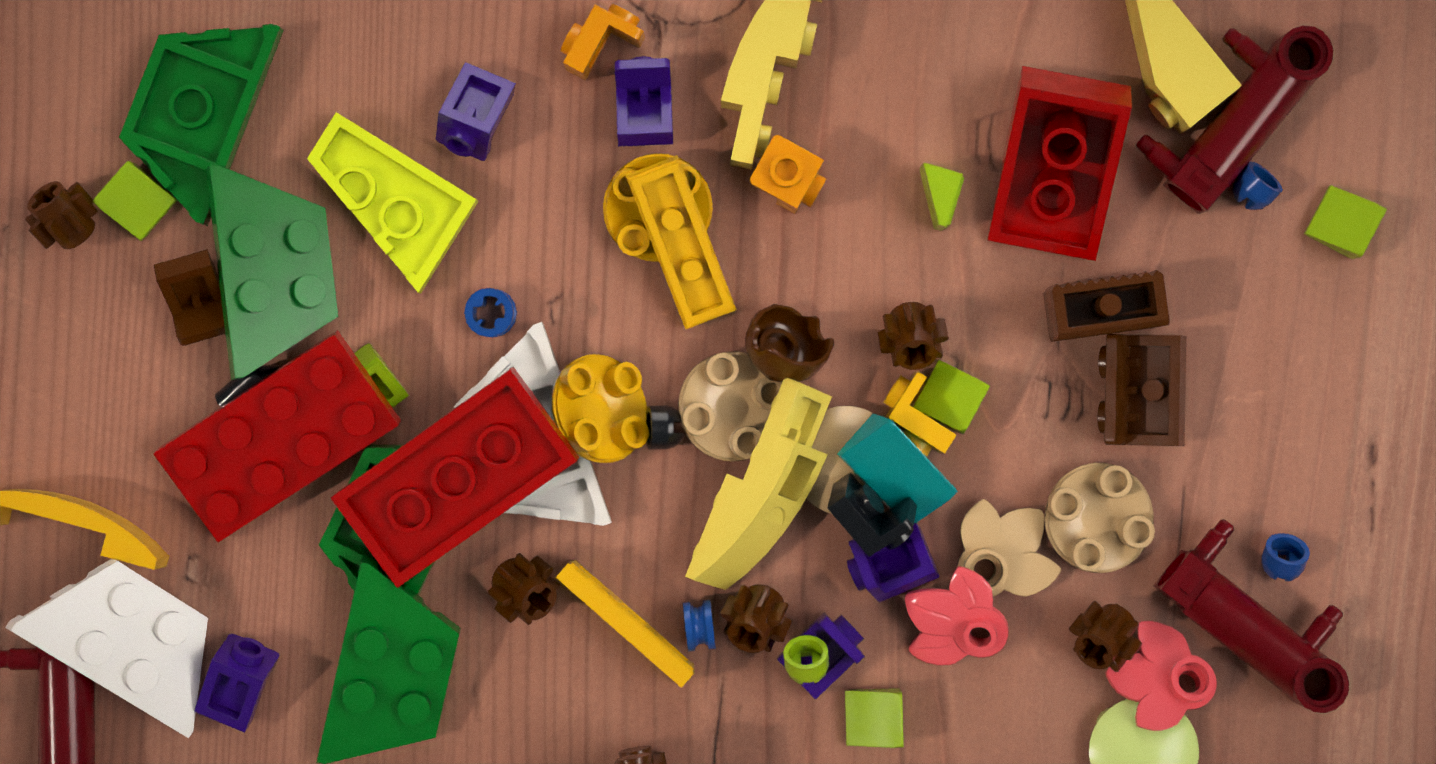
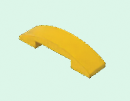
M29 489L0 490V526L9 524L12 509L105 533L106 536L100 556L152 570L167 567L169 555L142 529L111 510L77 497L56 492Z

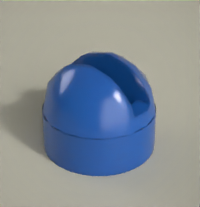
M1255 162L1248 163L1235 179L1232 189L1237 202L1248 198L1245 208L1249 210L1265 208L1283 191L1279 181L1268 170Z
M1278 533L1268 538L1262 553L1261 563L1264 571L1270 578L1276 580L1278 577L1288 582L1298 578L1304 571L1310 551L1306 543L1300 538L1291 534ZM1278 554L1286 555V559L1278 557Z

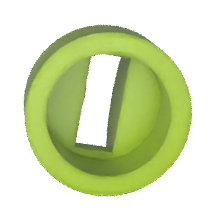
M803 635L793 638L786 644L783 651L784 665L792 680L798 684H803V682L817 683L826 675L829 666L828 647L823 640L815 636ZM812 656V664L802 665L801 657Z

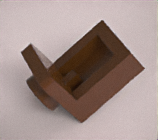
M208 249L153 265L156 281L173 316L176 337L180 345L186 346L225 334L219 276Z

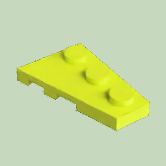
M337 112L307 158L419 294L426 287L479 202L471 195Z

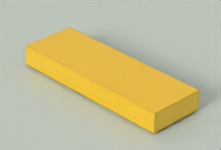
M678 155L627 174V181L685 330L737 310Z
M571 560L556 576L562 584L678 686L682 688L692 677L695 671L694 663L578 561Z

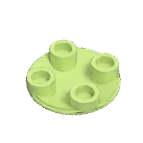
M1128 699L1122 700L1112 707L1103 710L1097 718L1090 737V764H1198L1199 760L1197 735L1185 714L1179 723L1170 729L1163 731L1143 729L1137 727L1135 720L1139 702Z

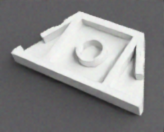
M543 322L534 324L527 331V334L505 356L499 359L483 379L456 403L454 408L514 366L554 421L552 393L560 370ZM579 456V459L574 464L504 512L602 526L612 523L592 463Z
M114 559L106 561L88 572L87 577L82 581L65 586L50 596L51 600L24 616H16L6 625V629L185 737L189 738L192 734L208 618Z

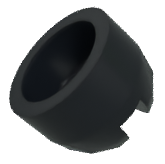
M670 406L647 407L648 449L666 450L680 444L686 433H674V423L682 422L679 411Z

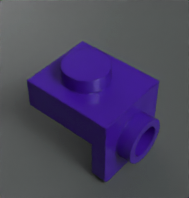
M640 56L630 60L615 61L618 147L673 144L670 60L667 58L654 59Z
M914 523V530L910 537L900 546L891 550L884 547L870 557L854 539L849 541L854 558L847 560V566L859 591L867 589L880 603L940 577L922 530L917 523Z
M824 612L800 635L818 637L828 647L829 666L826 675L817 683L803 682L801 684L815 700L854 662L858 664L865 657L863 652L857 647L864 638L842 615L833 622ZM782 652L777 657V660L785 667ZM812 656L801 657L802 665L812 664Z

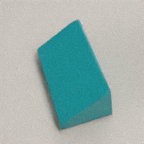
M874 413L837 453L852 471L878 494L881 501L889 509L907 497H911L917 505L914 523H917L948 502L958 492L892 420Z

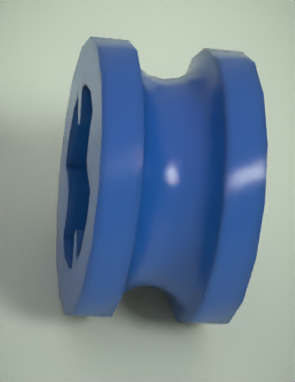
M485 288L476 291L470 296L466 302L464 314L466 323L472 331L480 336L493 338L503 336L511 330L516 322L517 308L516 303L509 294L502 290ZM495 297L498 299L495 306H504L505 315L504 318L495 320L494 328L488 329L484 327L485 319L478 320L477 308L485 307L487 305V298Z
M703 600V604L699 607L692 606L690 602H683L688 652L695 651V648L700 644L707 645L709 649H716L711 601Z

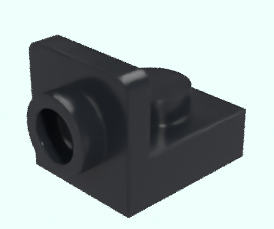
M850 472L833 484L827 509L870 557L884 547L888 550L894 549L910 537L914 530L917 505L911 497H907L884 512V506L878 494L869 485L865 484L862 486Z

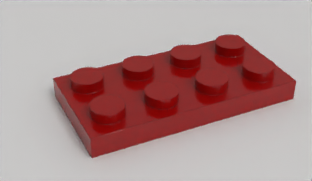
M337 330L159 447L153 455L219 543L399 426L401 419Z
M513 366L335 493L331 500L398 588L574 464L579 459V456Z

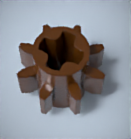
M54 181L42 186L32 195L27 204V209L31 214L25 218V221L31 226L28 231L45 249L52 246L55 241L63 249H72L85 242L93 233L95 221L91 217L96 215L98 210L92 205L93 199L78 182L66 190L60 182Z
M906 302L896 306L890 314L883 315L885 329L877 332L881 353H891L893 366L897 367L900 365L905 369L920 370L930 366L936 358L943 357L941 343L949 340L945 319H936L933 305L925 306L918 302Z
M521 553L516 554L515 558L501 563L492 576V588L488 590V594L497 601L494 610L510 623L519 617L527 625L531 624L532 620H538L546 616L553 608L557 597L556 590L560 588V584L550 577L554 569L538 555L529 561Z
M756 584L748 588L745 585H741L737 596H728L720 613V616L728 621L723 632L725 635H728L730 642L742 651L759 653L765 650L771 652L775 641L784 642L792 624L790 619L784 617L789 605L787 602H784L782 596L775 589L769 586Z
M1093 601L1086 611L1080 613L1069 627V631L1078 636L1073 650L1079 659L1091 668L1106 669L1110 666L1115 672H1119L1125 662L1131 660L1142 646V642L1133 637L1139 623L1135 621L1128 610L1118 604H1107L1101 607L1100 604Z

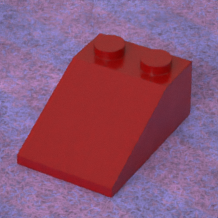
M1022 66L987 241L1096 261L1131 114V86Z

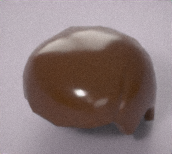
M773 304L758 311L753 316L746 332L745 346L753 365L769 380L783 382V379L789 378L802 382L814 376L827 362L834 347V339L823 338L820 331V319L817 316H802L800 312L792 307Z

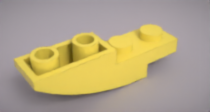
M764 0L739 44L729 69L721 98V108L741 112L730 165L752 170L754 157L762 158L768 147L772 126L762 124L766 103L774 105L778 103L784 72L774 71V66L779 64L796 68L799 54L811 55L817 23L807 21L811 0Z
M783 379L779 392L772 402L771 411L758 444L752 451L743 479L726 474L721 489L714 499L713 509L700 541L693 551V557L685 577L727 590L745 576L783 535L801 509L828 454L813 449L812 445L832 396L795 380Z

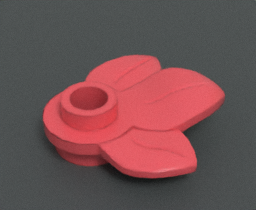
M958 566L950 580L949 590L926 588L910 591L905 595V604L909 617L917 629L921 631L912 640L909 652L921 661L935 665H952L967 655L978 658L990 657L1000 652L1007 642L1009 633L1007 620L999 610L993 607V593L990 584L975 571ZM982 627L989 631L990 636L987 638H977L971 634V630Z
M1141 621L1137 626V639L1142 642V646L1139 649L1140 653H1136L1131 660H1127L1119 672H1115L1111 667L1105 672L1110 685L1118 694L1128 700L1139 702L1135 716L1137 727L1152 731L1170 729L1179 723L1187 710H1196L1206 705L1213 698L1217 686L1216 676L1212 667L1204 659L1191 655L1183 634L1173 627L1154 621ZM1180 675H1188L1194 680V692H1186L1180 687Z

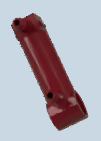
M1303 25L1293 28L1272 43L1267 52L1247 35H1242L1235 28H1230L1223 36V42L1231 48L1232 53L1253 69L1251 74L1242 83V86L1233 94L1181 158L1161 142H1156L1149 135H1143L1136 143V148L1145 155V158L1166 175L1165 178L1167 180L1163 186L1197 214L1208 211L1222 192L1228 189L1313 83L1328 71L1333 61L1334 50L1331 40L1323 31L1314 26ZM1291 44L1300 45L1308 51L1310 56L1308 70H1299L1291 64L1288 57Z
M1224 519L1220 520L1213 529L1207 532L1194 550L1189 552L1181 550L1153 585L1154 588L1179 606L1180 611L1285 693L1291 701L1318 713L1336 710L1344 703L1349 693L1347 673L1339 663L1319 651L1336 630L1337 623L1343 617L1341 610L1334 605H1329L1322 614L1316 617L1302 636L1296 633L1211 564L1225 547L1227 539L1234 531V526ZM1321 668L1326 677V684L1319 694L1308 696L1304 689V680L1310 671Z
M38 647L0 650V668L38 670V764H95V682Z

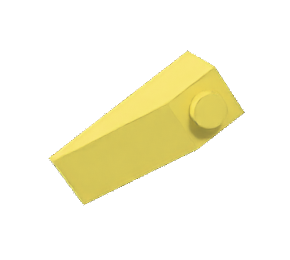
M1125 0L1145 92L1152 99L1148 106L1155 118L1165 128L1171 129L1174 126L1179 134L1196 124L1242 85L1173 0Z

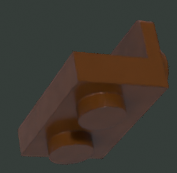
M1107 334L1106 346L1101 347L1098 358L1099 373L1101 378L1105 379V401L1100 402L1097 413L1098 429L1101 434H1104L1105 445L1185 446L1187 336Z

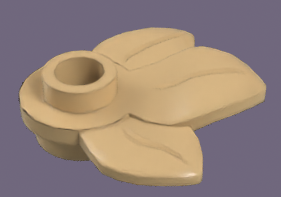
M982 499L965 514L960 528V535L965 550L958 560L957 567L962 566L974 571L978 561L982 559L989 560L993 564L994 571L992 576L986 579V581L992 588L993 596L1000 594L1004 590L1025 597L1036 594L1055 581L1061 572V568L1054 561L1036 552L1044 532V513L1042 510L1021 508L999 517L995 508L987 500Z

